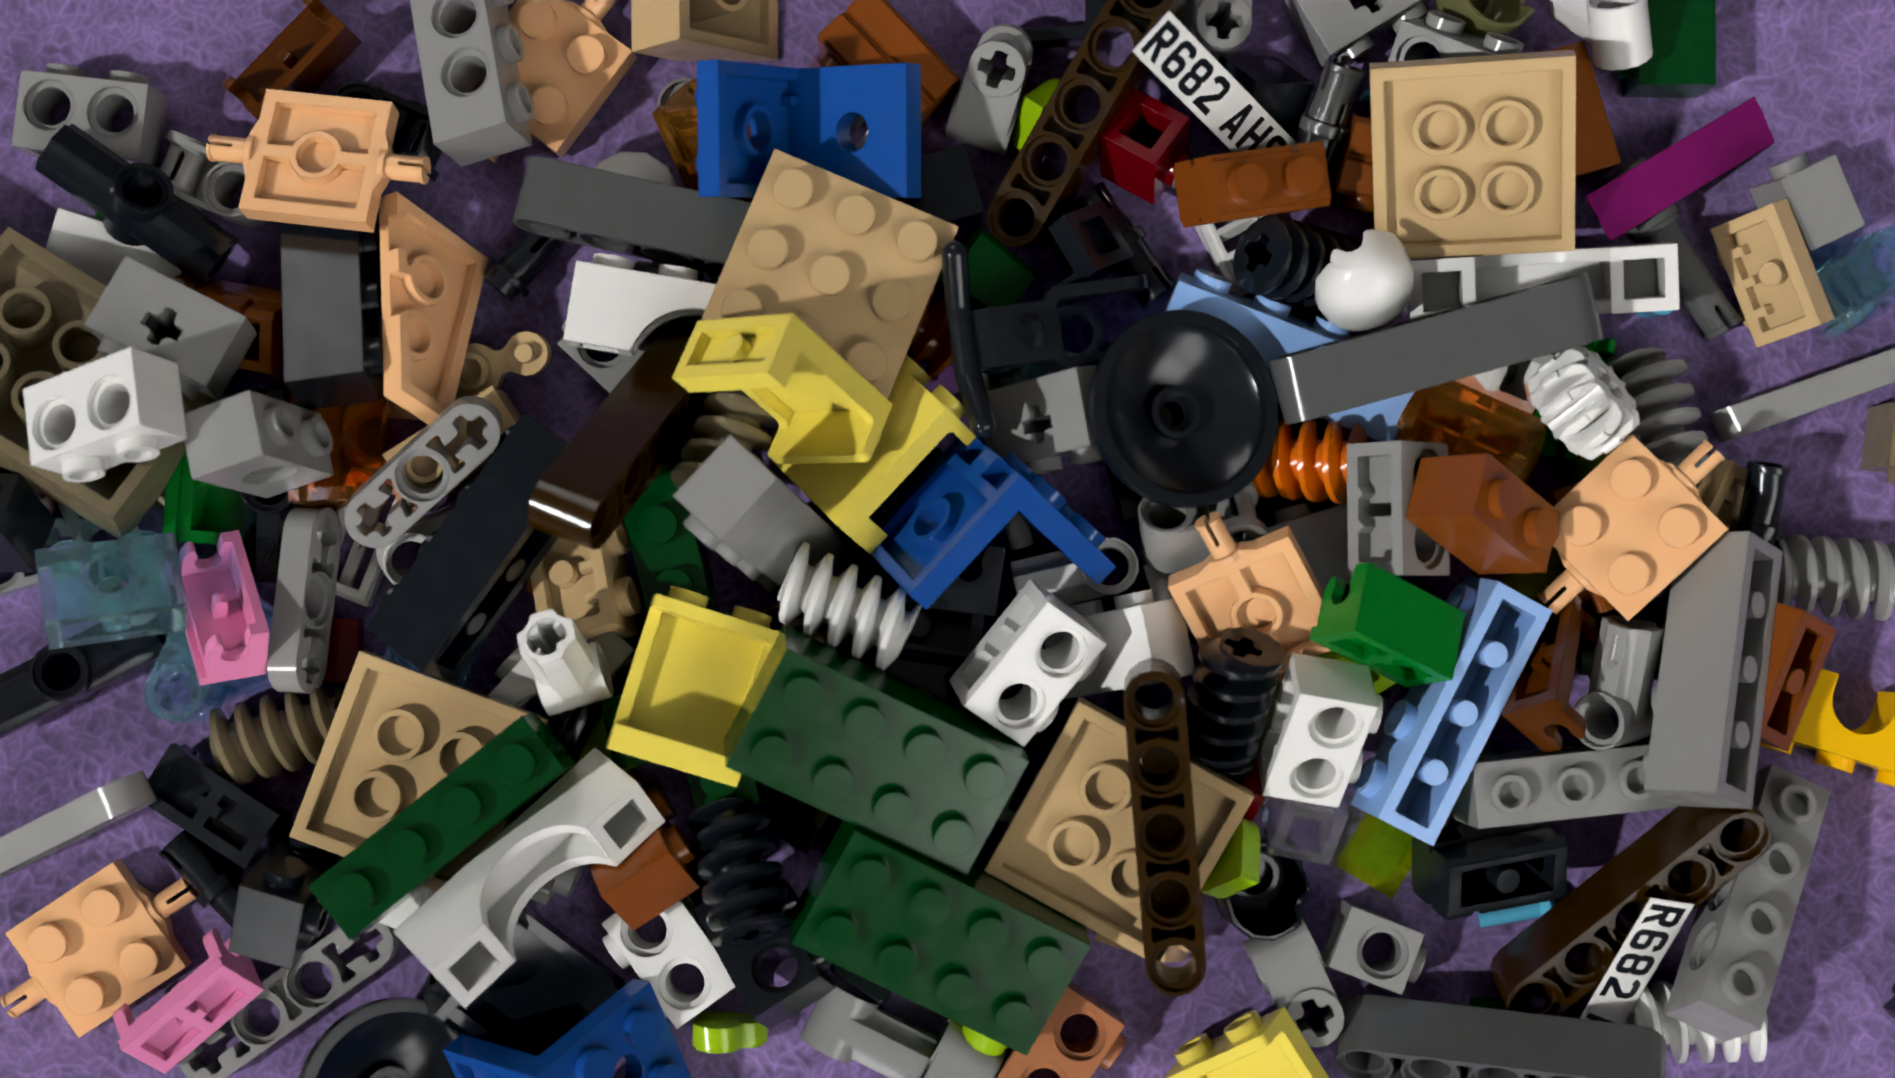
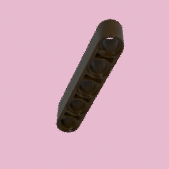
M1106 0L990 202L987 211V225L992 236L1000 243L1008 246H1037L1046 242L1051 237L1048 227L1066 213L1100 154V134L1133 90L1139 88L1149 68L1134 53H1132V56L1126 63L1120 66H1113L1107 56L1109 41L1114 35L1127 31L1134 41L1135 48L1168 11L1179 19L1185 9L1187 0H1163L1161 4L1153 8H1145L1141 0ZM1088 88H1093L1100 98V109L1098 115L1092 121L1083 124L1075 114V102L1081 92ZM1058 144L1067 155V166L1065 172L1059 178L1051 180L1043 170L1042 160L1045 152L1050 147ZM1022 200L1027 201L1031 205L1035 218L1032 228L1024 235L1018 234L1011 224L1012 210Z
M685 317L670 320L541 476L533 490L528 506L529 526L593 550L600 549L690 434L694 420L704 415L701 410L704 398L714 393V391L689 393L672 378L697 321Z
M1148 659L1140 661L1129 670L1125 677L1123 689L1145 969L1149 981L1157 990L1166 995L1181 996L1191 993L1200 986L1205 977L1207 965L1186 702L1181 675L1175 667L1164 660ZM1160 680L1168 684L1173 691V696L1161 708H1146L1135 698L1134 694L1137 688L1146 681ZM1165 747L1175 753L1178 757V762L1167 773L1153 774L1142 766L1140 760L1143 754L1151 748ZM1162 813L1172 814L1183 823L1181 831L1176 836L1168 839H1160L1151 835L1146 829V825L1155 815ZM1170 879L1183 883L1188 892L1179 902L1170 904L1157 900L1152 894V890L1161 881ZM1172 945L1183 946L1193 954V957L1187 964L1177 968L1164 965L1157 957L1163 949Z
M1752 803V809L1678 806L1502 947L1492 959L1490 972L1506 1010L1559 1016L1601 982L1650 897L1695 904L1692 908L1694 910L1761 857L1769 847L1772 832L1770 825L1755 803Z

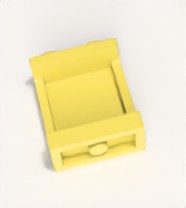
M794 313L697 321L672 376L689 393L742 390L778 422L777 433L768 451V456L777 464L867 462L871 459L875 447L880 441L882 430L893 406L885 396Z
M908 355L904 358L888 397L893 406L882 430L880 441L869 461L777 464L768 457L842 531L869 554L888 536L870 518L871 514L948 433H953L967 447L976 439V436L960 421L966 414L964 406L941 384L932 392L928 391L925 386L930 382L931 377Z
M671 586L668 597L657 593L652 596L605 748L737 787L741 774L725 767L724 738L780 631L769 628L772 617L748 608L734 606L732 616L706 609L709 597L687 589Z
M1285 1007L1260 1017L1257 1010L1247 1012L1227 1025L1223 1031L1225 1034L1210 1040L1206 1033L1190 1039L1174 1052L1178 1061L1163 1077L1329 1078Z

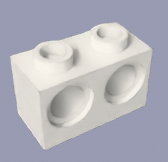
M133 347L118 351L23 389L31 466L60 473L62 478L69 482L98 480L105 476L106 469L125 462L152 460L159 456L160 449L187 439L178 363Z
M1030 579L949 679V682L964 707L1024 747L1036 732L1043 731L1051 724L1058 712L1059 703L1076 682L1086 679L1094 671L1099 662L1100 653L1107 643L1089 620ZM1056 632H1064L1063 638L1057 645L1049 649H1041L1043 642L1048 636ZM1023 683L1017 695L1010 699H1000L1001 694L1006 688L1013 684Z
M1292 653L1256 755L1263 796L1339 808L1348 783H1356L1360 776L1363 762L1362 747L1368 733L1374 734L1377 732L1382 719L1383 699L1380 694H1375L1369 666Z
M689 895L659 914L664 919L667 928L665 939L660 942L653 943L643 940L636 930L633 931L616 912L601 923L608 933L602 940L612 958L623 969L631 965L641 980L651 983L665 1018H669L676 1029L683 1026L735 988L693 909L696 905ZM683 963L696 966L703 974L704 989L696 994H685L679 991L672 981L673 967Z

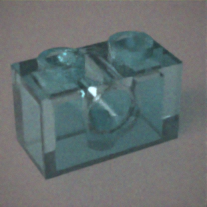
M141 530L125 534L120 539L92 543L81 539H69L57 542L50 548L34 550L49 650L187 631L186 601L174 532L158 534L153 531ZM112 578L120 579L127 583L123 588L116 591H102L95 587L101 581Z

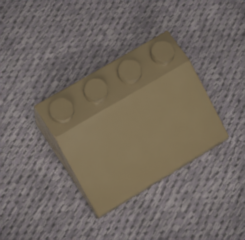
M7 227L0 236V467L11 474H21L24 480L32 487L125 542L163 492L186 451L185 442L181 441L160 449L159 456L152 460L125 462L106 469L104 477L90 482H69L64 480L60 473L31 466L23 389L106 357L97 351L101 341L84 324L107 286L12 228ZM161 329L157 338L160 342L165 337L177 341L182 332L179 329H176L174 332ZM198 392L194 400L182 396L184 413L213 403L214 399L201 392Z

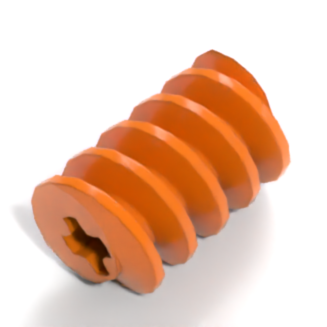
M1284 418L1279 419L1275 442L1270 456L1259 474L1252 481L1255 484L1258 495L1263 498H1272L1280 493L1281 497L1293 501L1305 495L1306 499L1317 503L1326 500L1329 496L1331 501L1336 504H1347L1346 444L1367 443L1365 430L1360 423L1354 424L1349 440L1346 441L1343 439L1341 424L1338 421H1331L1327 425L1324 438L1319 439L1317 423L1314 420H1308L1303 422L1299 436L1294 437L1293 424L1286 425Z

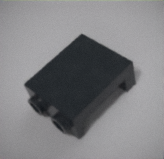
M525 905L516 923L513 936L516 961L465 1009L431 973H429L425 982V988L422 991L429 1017L439 1024H442L449 1018L478 1039L539 1056L625 986L626 983L616 972Z

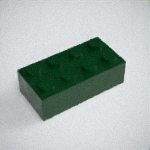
M786 625L780 631L724 738L725 767L966 876L1030 762L1023 746L976 714Z
M844 820L792 910L793 945L1026 1056L1091 947L1084 925L985 872L984 866L974 862L966 876Z

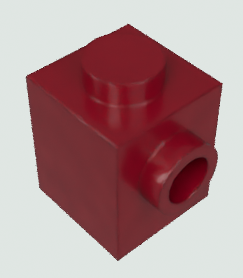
M1135 88L1100 134L1101 177L1155 205L1168 186L1176 188L1173 173L1175 163L1193 159V155L1188 152L1190 117Z

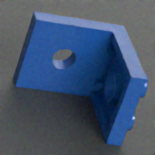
M719 59L697 61L695 101L698 114L696 169L698 173L699 197L753 199L773 151L777 149L890 198H921V64L890 63L791 68ZM861 115L868 126V137L864 146L857 150L851 140V128L855 119ZM748 123L750 124L751 129L750 140L748 137Z
M977 437L968 447L956 438L877 523L888 536L871 553L874 559L926 610L1017 512L1098 586L1116 567L1098 549L1106 538L1078 512L1075 513L1066 504L1067 500L1040 475H1036L1011 451L1002 459Z
M635 978L539 1056L461 1034L442 1049L456 1078H613L615 1063L623 1056L626 1060L624 1078H692L651 983Z

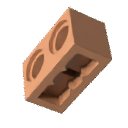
M1070 982L1027 1056L1008 1047L995 1078H1027L1033 1071L1041 1068L1055 1071L1060 1078H1091L1098 1066L1105 1071L1108 1070L1121 1053L1127 1040L1126 1037L1120 1034L1125 1027L1124 1021L1120 1014ZM1075 1014L1087 1015L1096 1022L1093 1036L1088 1041L1080 1044L1070 1043L1060 1034L1065 1020Z

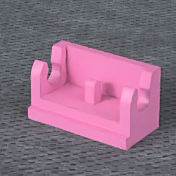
M239 530L221 532L216 543L218 552L206 559H198L192 541L185 543L179 551L178 575H172L171 584L200 686L267 673L270 631Z
M212 928L202 938L209 959L184 980L176 984L169 993L150 1009L143 1011L135 1018V1021L132 1017L133 1013L126 1003L113 1013V1020L120 1036L118 1044L121 1051L166 1074L264 991L251 958L228 951L230 938L223 944L222 937L216 928Z

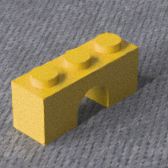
M1821 669L1789 750L1785 751L1761 742L1759 747L1791 755L1794 745L1816 751L1813 763L1853 774L1855 764L1878 770L1875 782L1895 788V692L1878 691L1873 710L1866 722L1854 730H1848L1839 722L1833 709V694L1839 673Z

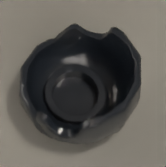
M1260 836L1259 884L1222 899L1214 897L1220 915L1250 939L1275 941L1299 927L1302 922L1299 916L1300 905L1304 896L1311 891V887L1298 853L1276 837Z

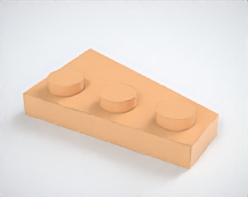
M396 191L382 196L379 205L384 397L426 424H429L455 401L488 258Z

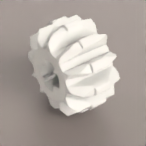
M1583 346L1557 352L1538 367V371L1527 380L1528 390L1531 394V404L1539 411L1541 415L1540 421L1546 424L1553 432L1554 439H1560L1564 442L1569 452L1591 461L1603 453L1608 454L1622 444L1640 424L1639 413L1636 410V400L1627 392L1625 388L1626 383L1616 376L1612 366H1607L1601 360L1598 353L1588 351Z

